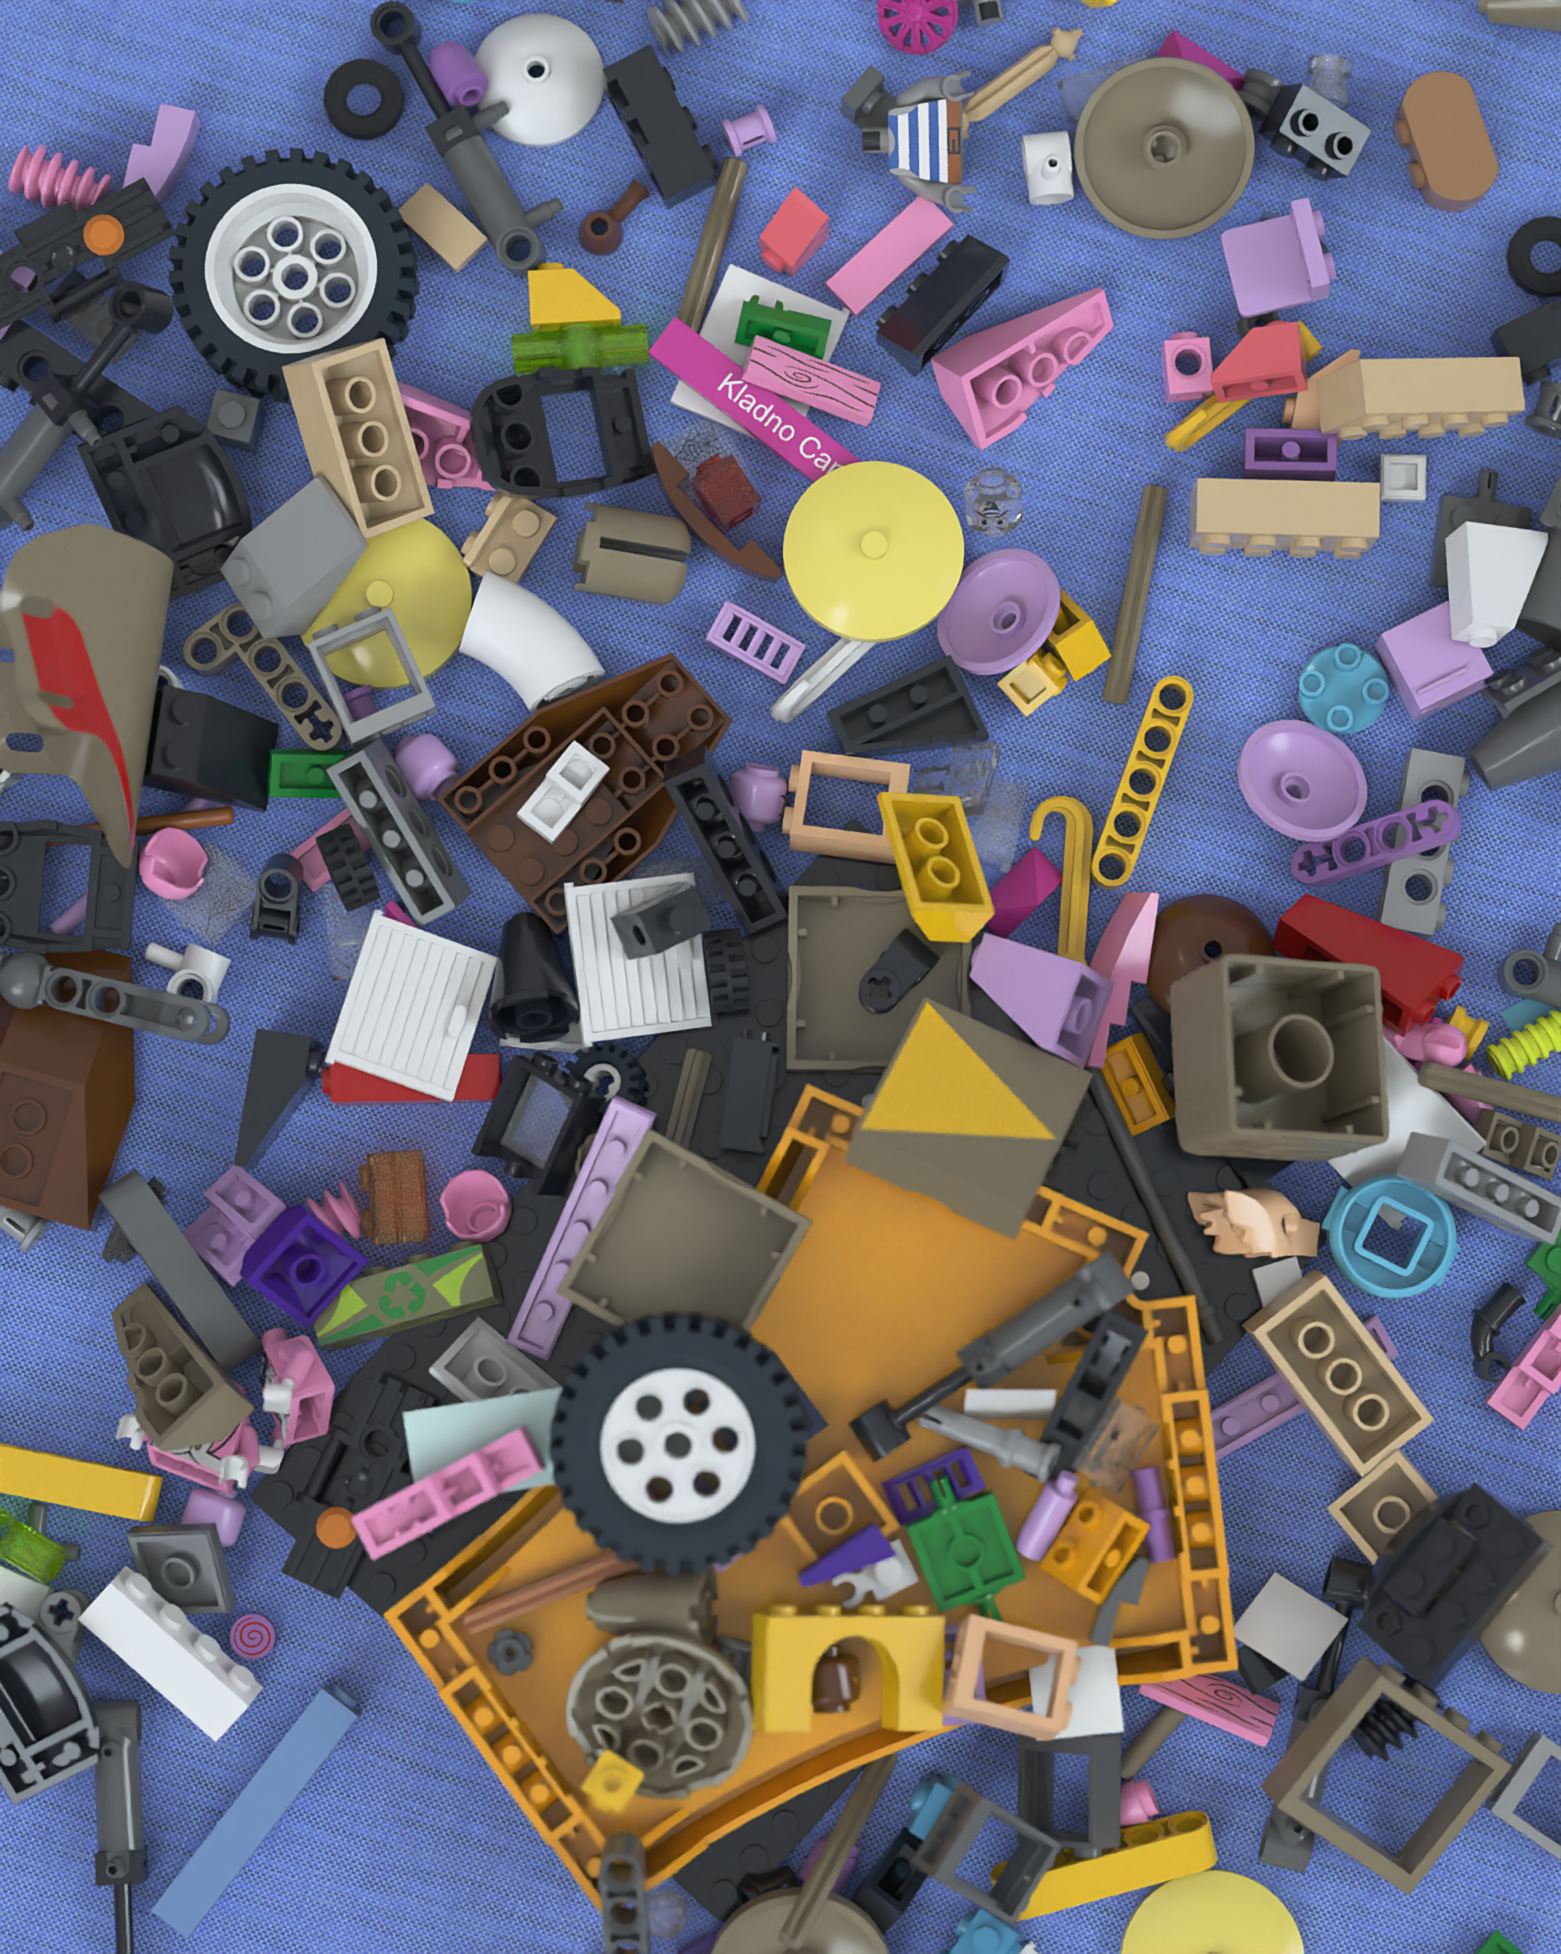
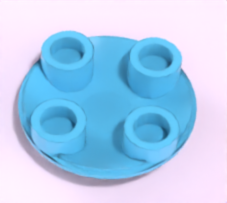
M1351 643L1331 646L1316 653L1304 666L1298 682L1299 702L1306 716L1321 729L1336 734L1355 733L1369 727L1383 712L1389 695L1387 676L1379 661L1367 651Z

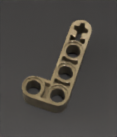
M234 603L226 607L185 640L183 656L186 662L195 672L205 677L215 676L223 672L241 658L311 750L330 751L341 749L344 746L346 734L339 718L276 637L264 639L254 622L249 634L243 637L232 635L231 625L233 621L240 616L250 617L241 603ZM204 643H212L217 646L216 658L208 664H200L195 660L196 650ZM268 651L279 653L281 662L276 670L272 672H262L259 670L258 661L264 653ZM294 687H303L308 691L306 703L299 708H291L285 704L287 692ZM314 713L326 728L334 725L330 730L333 738L326 743L321 738L314 741L318 733L307 719Z

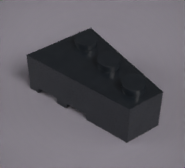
M651 45L602 69L606 96L668 210L715 186L714 170L719 168L717 160L708 144L700 145L694 133L698 129L697 124L686 105L681 107L674 93L677 91L675 83L665 66L661 67Z
M1561 301L1552 305L1547 303L1496 328L1490 337L1498 357H1519L1522 382L1525 381L1527 387L1552 376L1550 370L1561 365Z
M951 655L827 712L826 716L838 746L845 756L869 758L987 744L989 734Z

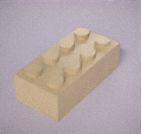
M1519 357L1359 359L1315 380L1321 434L1339 433L1340 440L1361 439L1367 437V433H1379L1380 439H1396L1406 436L1407 432H1418L1419 438L1428 439L1444 436L1446 431H1458V437L1460 438L1476 437L1485 434V428L1509 424V417L1525 411Z
M1197 478L1189 494L1188 548H1199V554L1218 556L1225 555L1226 549H1244L1245 556L1266 557L1271 555V550H1289L1290 557L1313 558L1316 557V551L1334 552V557L1338 559H1359L1362 552L1368 553L1379 538L1380 483Z
M1315 1269L1311 1270L1242 1324V1327L1347 1466L1361 1477L1434 1421L1433 1417L1327 1276Z
M1399 1448L1328 1506L1327 1510L1374 1565L1386 1545L1399 1529L1418 1511L1440 1496ZM1455 1520L1449 1521L1476 1544L1474 1536ZM1473 1555L1445 1583L1426 1612L1432 1609L1472 1560ZM1519 1590L1516 1591L1507 1604L1519 1595Z

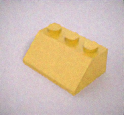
M880 792L877 795V801L911 915L929 941L970 942L995 914L960 797Z

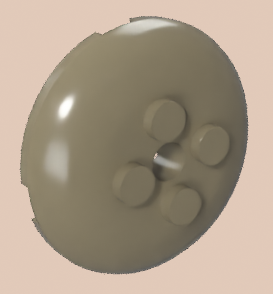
M641 1631L623 1635L607 1642L590 1654L581 1664L571 1682L567 1696L566 1720L571 1738L575 1737L578 1745L586 1755L584 1761L593 1769L604 1750H611L643 1771L644 1777L633 1793L643 1797L681 1799L689 1797L690 1792L710 1785L715 1788L728 1779L740 1766L749 1749L753 1734V1728H751L753 1720L752 1702L746 1686L737 1671L721 1654L711 1647L678 1633ZM662 1703L666 1704L667 1711L660 1710L656 1707H660Z

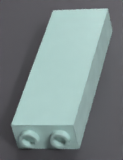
M562 1387L404 1412L403 1416L414 1484L523 1426H526L547 1468L502 1492L555 1484L552 1476L554 1471L553 1464L549 1459L551 1441L549 1433L555 1405ZM695 1388L689 1389L683 1396V1403L687 1409L689 1404L697 1403ZM647 1393L637 1399L636 1409L643 1417L654 1418L662 1412L663 1403L657 1395ZM677 1431L670 1433L665 1438L664 1445L672 1455L682 1456L690 1451L692 1442L687 1434ZM633 1437L625 1438L617 1445L620 1457L629 1462L639 1460L645 1453L641 1441Z

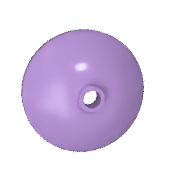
M1023 549L998 550L971 563L961 572L956 591L947 606L938 615L937 634L945 655H951L955 665L960 669L977 675L1001 673L1027 660L1044 643L1057 619L1060 607V587L1055 573L1042 558Z
M1279 720L1268 723L1257 729L1249 737L1239 754L1237 775L1244 798L1260 819L1286 836L1311 842L1338 838L1356 824L1365 809L1367 783L1359 761L1344 742L1331 732L1325 731L1315 724L1299 720Z

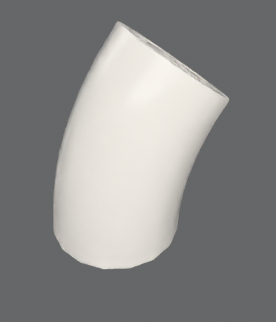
M488 571L485 572L459 648L460 653L480 661L502 676L522 698L530 713H535L544 706L592 687L602 680L605 676L604 669L588 644L565 618L534 593L506 578Z

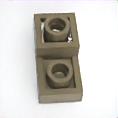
M1482 1107L1475 1131L1487 1143L1476 1154L1516 1170L1551 1181L1556 1164L1560 1158L1561 1136L1539 1126L1523 1123L1496 1110Z

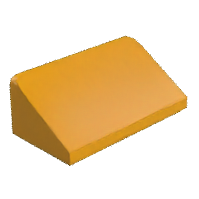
M1140 1032L1107 1047L1104 1068L1100 1069L1132 1137L1174 1118L1176 1104L1160 1081L1164 1075L1145 1035Z

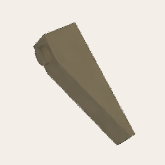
M145 1282L141 1284L111 1313L120 1353L126 1357L130 1375L126 1377L128 1386L134 1392L138 1407L134 1409L136 1420L160 1451L166 1452L222 1441L255 1410L235 1383Z

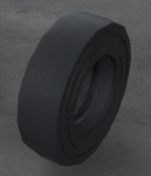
M355 59L343 63L331 74L324 88L323 104L329 121L340 133L354 140L370 141L386 135L396 126L403 112L404 94L397 76L386 65L373 59ZM359 84H370L376 87L381 95V103L378 109L367 116L353 113L346 104L349 91Z
M1553 216L1534 218L1522 225L1509 242L1506 254L1508 272L1515 284L1529 295L1541 298L1561 296V269L1548 274L1540 272L1533 266L1530 258L1532 247L1540 241H1551L1561 248V218Z

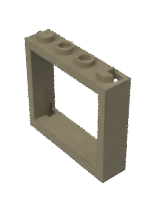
M1363 1656L1261 1784V1787L1279 1809L1407 1895H1410L1510 1770L1512 1765L1500 1753L1504 1745L1494 1739L1486 1730L1481 1729L1476 1734L1469 1729L1471 1722L1459 1711L1451 1706L1446 1711H1443L1436 1706L1439 1700L1426 1688L1418 1683L1413 1688H1410L1403 1683L1406 1677L1393 1665L1384 1663L1380 1667L1366 1656ZM1382 1693L1475 1757L1397 1856L1303 1793Z

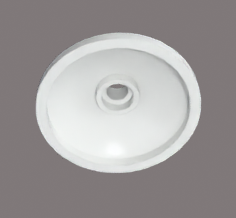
M541 13L512 18L499 25L485 38L474 58L488 80L487 90L481 100L476 103V107L480 112L490 105L494 106L500 101H504L509 109V113L490 127L500 136L511 142L530 147H546L565 142L585 129L601 105L605 88L602 72L604 67L601 56L590 37L581 28L564 18ZM539 65L545 70L544 74L539 78L531 77L528 71L532 66Z

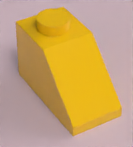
M543 263L537 266L538 270L528 271L530 320L533 334L622 329L620 309L573 268L565 269L562 263Z
M1060 588V607L1057 619L1043 646L1048 653H1053L1061 660L1066 668V673L1076 682L1086 674L1094 671L1112 655L1093 620Z

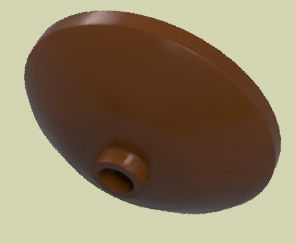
M1210 894L1182 898L1164 908L1156 916L1145 987L1158 1006L1171 1016L1170 991L1174 981L1197 970L1199 967L1208 965L1210 962L1229 954L1276 957L1275 949L1271 947L1272 938L1256 914L1235 900ZM1214 946L1219 950L1220 956L1210 958L1206 955L1204 948Z

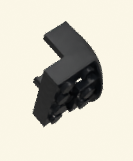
M1474 1482L1468 1489L1447 1493L1430 1502L1412 1516L1393 1536L1370 1572L1364 1590L1363 1618L1356 1626L1424 1686L1435 1690L1553 1546L1532 1529L1533 1526L1497 1495ZM1455 1520L1475 1537L1476 1544L1449 1521ZM1473 1555L1472 1560L1432 1609L1426 1612L1445 1583ZM1389 1595L1392 1598H1394L1399 1604H1401L1407 1611H1409L1414 1617H1409L1396 1604H1394L1389 1599Z

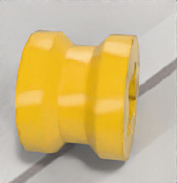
M1457 1004L1444 1024L1455 1026L1464 1033L1467 1042V1052L1463 1060L1468 1061L1483 1039L1490 1022L1483 1018L1473 1019L1467 1015L1465 1008Z

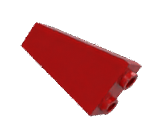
M1307 893L1279 918L1271 946L1288 959L1365 964L1377 968L1381 983L1382 1023L1401 1037H1404L1416 1024L1423 1027L1435 1012L1436 1004L1442 999L1449 1001L1456 994L1463 980L1459 977L1464 957L1460 954Z
M467 1054L452 1102L334 1061V1064H330V1067L322 1068L323 1094L331 1097V1102L339 1107L493 1102L502 1083V1057L500 1054Z

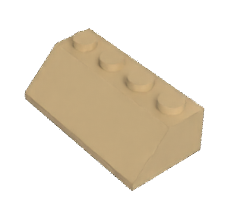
M384 338L320 353L282 366L314 478L317 476H324L365 539L434 513Z

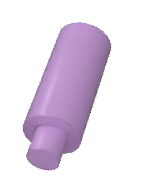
M1062 1470L1057 1480L1047 1481L1014 1542L1015 1548L1021 1554L1037 1561L1045 1558L1077 1499V1494L1073 1490L1078 1481L1076 1475Z

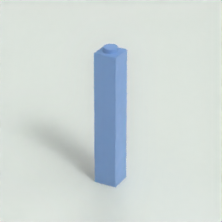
M338 1684L334 1689H331L328 1685L320 1689L150 1911L186 1939L190 1937L362 1714L355 1707L359 1702L355 1696Z

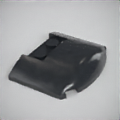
M175 405L102 435L101 443L96 447H91L87 442L77 445L78 452L113 531L142 541L158 549L173 561L174 571L169 602L225 580L220 569L240 540L252 531V523L246 495L235 467L224 448L206 426L204 427L202 423L188 415L186 409L180 405Z
M4 1602L0 1605V1783L13 1804L16 1805L99 1763L102 1760L101 1750H99L100 1736L96 1713L90 1695L76 1667L58 1642L31 1617L14 1609L15 1607L11 1604Z

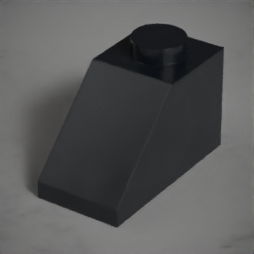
M907 1827L900 1831L849 1899V1901L868 1914L878 1926L882 1935L904 1914L928 1874L911 1862L924 1841L909 1832Z

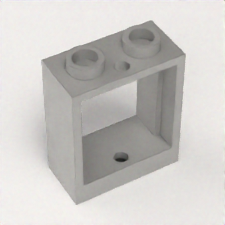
M379 606L366 609L354 617L355 623L339 629L337 624L325 627L312 635L314 641L307 643L310 657L353 750L379 736L382 738L436 714V705L391 607L383 611L380 610ZM386 630L415 696L354 722L325 656Z
M1534 1731L1512 1763L1510 1770L1502 1778L1483 1807L1561 1860L1560 1845L1513 1813L1549 1757L1553 1756L1561 1762V1747L1539 1732Z

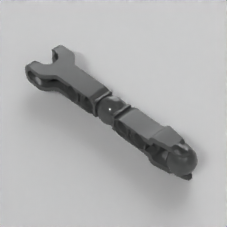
M22 951L14 955L0 953V995L9 1004L19 1009H32L43 1005L205 1045L220 1044L230 1031V1015L224 1007L218 1004L71 969H64L63 967L51 965L44 956L33 951ZM73 979L77 986V993L71 1001L66 1002L62 996V988L68 980ZM116 989L120 995V1004L115 1011L109 1013L105 1007V998L111 990ZM212 1013L216 1018L217 1026L213 1032L206 1035L210 1027Z

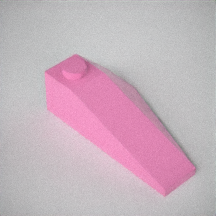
M1097 287L972 334L931 358L941 396L978 449L982 451L1016 430L1028 418L1024 412L1040 395L1047 398L1056 388L1053 382L1069 365H1078L1114 327L1105 291Z
M397 381L426 485L437 486V488L452 489L453 486L477 487L482 490L496 491L486 481L476 461L470 432L471 412L426 391Z

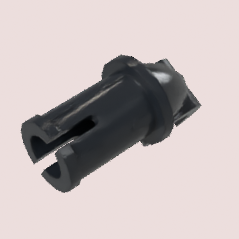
M1504 1282L1501 1288L1479 1310L1474 1308L1470 1312L1473 1317L1470 1342L1475 1357L1473 1361L1474 1373L1481 1380L1496 1383L1498 1381L1490 1375L1488 1370L1490 1360H1495L1502 1369L1510 1370V1363L1503 1353L1495 1351L1493 1336L1498 1337L1501 1334L1499 1328L1521 1305L1523 1306L1526 1303L1520 1292L1507 1282Z

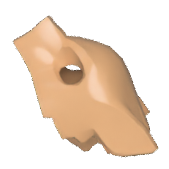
M1266 1187L1225 1190L1224 1192L1215 1193L1188 1192L1187 1199L1193 1217L1199 1225L1206 1227L1203 1230L1204 1235H1215L1214 1251L1223 1255L1243 1254L1245 1258L1270 1256L1272 1258L1281 1256L1317 1257L1320 1223L1301 1218L1300 1212L1294 1204L1282 1193Z

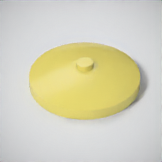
M864 461L852 463L837 468L818 479L803 493L790 514L784 534L783 564L785 575L793 596L801 608L824 629L843 638L858 642L877 643L893 641L907 637L927 626L944 610L951 600L959 583L963 567L964 539L955 510L947 497L923 475L910 468L889 462Z
M420 518L366 539L369 544L307 632L300 635L307 649V643L314 641L312 635L317 631L337 624L338 628L342 629L355 623L354 617L360 612L379 606L381 611L391 607L424 680L435 674L451 660L461 645L473 607L472 583L467 567L462 562L463 558L453 542L435 525ZM386 630L325 656L332 674L352 685L359 687L371 685L374 690H391L411 686Z
M1209 1868L1202 1872L1162 1882L1152 1889L1137 1905L1129 1918L1121 1940L1120 1954H1304V1947L1301 1935L1291 1914L1269 1889L1243 1874L1230 1870Z

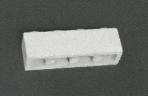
M127 1566L117 1574L78 1618L82 1624L215 1742L250 1706L263 1688L255 1681V1677L246 1667L237 1665L221 1650L215 1639L201 1633L186 1619L185 1614L179 1607L164 1600L152 1589L151 1584L144 1576L134 1573Z

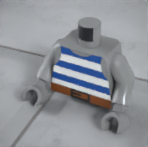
M963 70L951 75L922 78L898 94L895 105L890 106L888 109V126H863L862 129L863 154L889 153V173L897 175L901 185L928 201L946 205L953 213L972 212L973 208L966 207L962 197L964 193H976V188L972 185L955 186V184H961L964 179L963 99L974 96V91L965 92L961 88L960 80L971 76L969 70Z

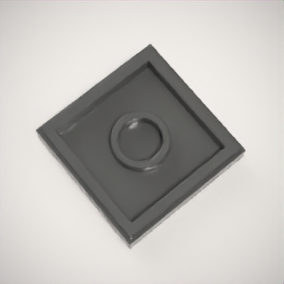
M216 1523L133 1526L127 1533L137 1573L144 1576L151 1584L152 1589L164 1600L179 1607L184 1614L231 1613L237 1604Z

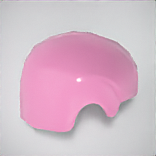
M166 827L157 831L140 851L138 858L139 874L142 876L143 883L150 891L163 899L181 901L195 893L204 882V878L201 875L204 866L208 862V857L199 842L182 829Z
M483 1169L465 1170L450 1179L441 1193L440 1204L445 1213V1223L453 1235L459 1237L461 1241L473 1240L476 1244L486 1243L505 1231L512 1214V1203L507 1190L494 1175Z

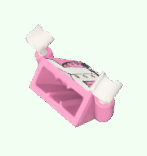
M283 1328L271 1329L264 1333L260 1339L263 1346L259 1379L264 1393L263 1398L265 1399L263 1411H270L272 1413L276 1426L270 1436V1441L274 1444L273 1447L259 1444L260 1463L254 1471L267 1474L278 1472L283 1459L284 1449H289L294 1443L327 1434L335 1389L333 1380L309 1337L301 1335L289 1339L286 1330Z
M233 1381L245 1396V1389L240 1384ZM133 1414L124 1415L120 1418L115 1436L117 1440L123 1437L132 1438L130 1447L134 1450H139L142 1447L143 1441H147L146 1446L151 1465L227 1495H230L235 1480H238L239 1488H245L247 1477L260 1463L258 1434L251 1426L249 1415L222 1441L166 1452L160 1451L138 1424L136 1415Z

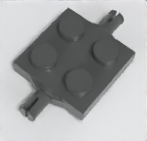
M1489 470L1479 471L1477 496L1463 498L1443 495L1439 498L1428 586L1448 589L1445 539L1466 521L1529 530L1532 508L1508 505L1495 499L1498 472L1492 471L1490 473Z

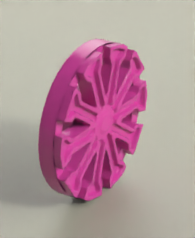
M878 0L877 19L880 31L886 36L888 43L901 52L920 55L936 51L948 42L956 28L958 20L957 0H901L902 2L897 0ZM942 6L948 8V15L938 14V8ZM888 8L898 11L900 14L888 18ZM903 23L896 35L892 27ZM934 23L941 25L943 29L941 35L933 27ZM910 32L912 35V45L906 43ZM923 32L929 39V45L927 46L923 43Z

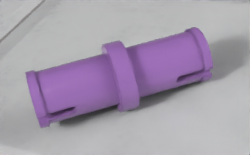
M1159 1465L1129 1471L1139 1511L1134 1513V1515L1151 1526L1144 1536L1149 1564L1178 1558L1168 1518L1173 1516L1171 1506H1166L1159 1475Z

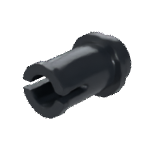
M784 1865L779 1867L778 1870L756 1880L753 1878L745 1879L742 1886L737 1889L738 1901L742 1906L762 1894L783 1888L799 1887L798 1880L793 1870Z

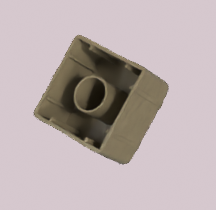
M1229 954L1210 962L1208 965L1199 967L1197 970L1174 981L1170 991L1176 1100L1175 1120L1179 1144L1184 1151L1202 1156L1325 1162L1379 1145L1388 1140L1389 1113L1381 1016L1383 1008L1381 1004L1380 974L1377 968L1365 964L1315 962Z

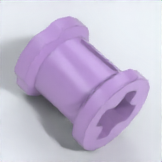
M763 104L757 105L755 112L733 121L729 119L721 121L724 135L735 158L741 156L743 150L768 141L770 144L777 142L772 122Z

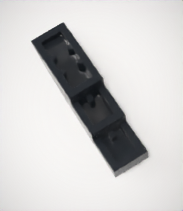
M1107 1309L1039 1439L1040 1442L1048 1445L1054 1442L1061 1445L1057 1464L1049 1480H1057L1062 1470L1069 1471L1075 1475L1149 1333V1330L1110 1309ZM1025 1470L1022 1471L1038 1480V1475Z

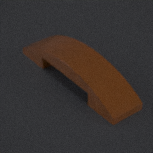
M657 441L652 446L651 455L658 482L672 510L686 524L691 535L718 559L746 575L774 584L781 579L783 571L753 539L738 551L680 490L689 480L690 473Z

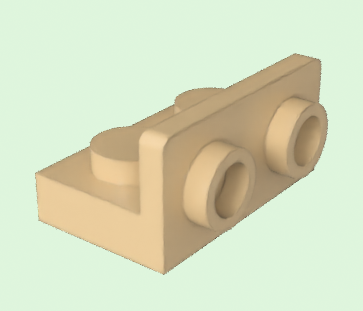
M497 492L485 510L484 515L488 516L489 519L481 532L474 529L466 539L461 549V553L465 555L462 562L468 571L482 579L485 572L488 571L519 584L556 525L558 518L528 499L509 498Z

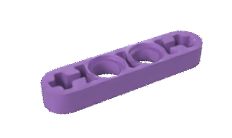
M1438 799L1430 800L1353 827L1338 838L1310 842L1299 847L1293 854L1291 870L1294 877L1302 883L1312 887L1325 886L1451 842L1461 831L1462 817L1459 811L1449 803ZM1437 812L1448 817V820L1442 823V831L1440 832L1432 827L1418 830L1414 823V819H1416V822L1423 826L1436 821L1435 813ZM1402 824L1407 830V839L1402 846L1392 849L1387 844V833L1393 826ZM1354 839L1363 840L1366 849L1364 856L1356 863H1349L1345 857L1346 846ZM1312 856L1320 860L1334 858L1339 866L1337 868V865L1329 861L1322 863L1316 867V875L1305 869V867L1311 865Z

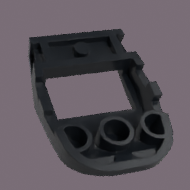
M557 366L539 368L535 373L520 377L513 375L494 381L480 392L472 406L470 432L476 461L481 473L490 486L506 497L514 499L583 498L655 474L634 369H624L620 375H601L600 368L580 367L578 370H557ZM589 390L606 475L603 477L558 482L541 397Z
M43 819L32 822H0V946L5 945L33 951L38 954L90 952L118 948L120 950L130 949L132 947L140 841L134 840L130 868L125 869L114 856L102 831ZM47 842L92 846L84 936L39 932Z

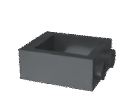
M1018 1733V1816L1062 1844L1057 1854L1063 1853V1847L1074 1848V1856L1094 1858L1102 1857V1849L1120 1847L1121 1734L1105 1733L1037 1741V1738ZM1054 1752L1089 1755V1832L1053 1829ZM1017 1831V1843H1021L1025 1836Z
M960 1781L911 1862L933 1879L1009 1924L1014 1925L1019 1915L1027 1908L1031 1896L1042 1877L1052 1867L1055 1856L1062 1844ZM989 1815H992L1025 1836L991 1892L987 1894L954 1873Z

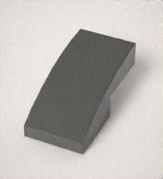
M1136 1555L1125 1567L1103 1605H1099L1087 1638L1090 1643L1109 1647L1120 1601L1136 1606L1139 1605L1149 1564L1148 1558Z

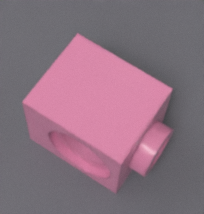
M1180 332L1171 335V340L1164 341L1160 350L1166 403L1206 400L1210 398L1214 390L1210 376L1213 370L1209 337L1198 338L1196 332ZM1183 356L1191 357L1197 362L1199 371L1193 375H1184L1177 370L1175 360Z

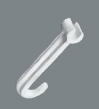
M842 637L770 707L772 711L771 716L776 721L781 720L783 723L790 722L798 717L877 643L858 642Z

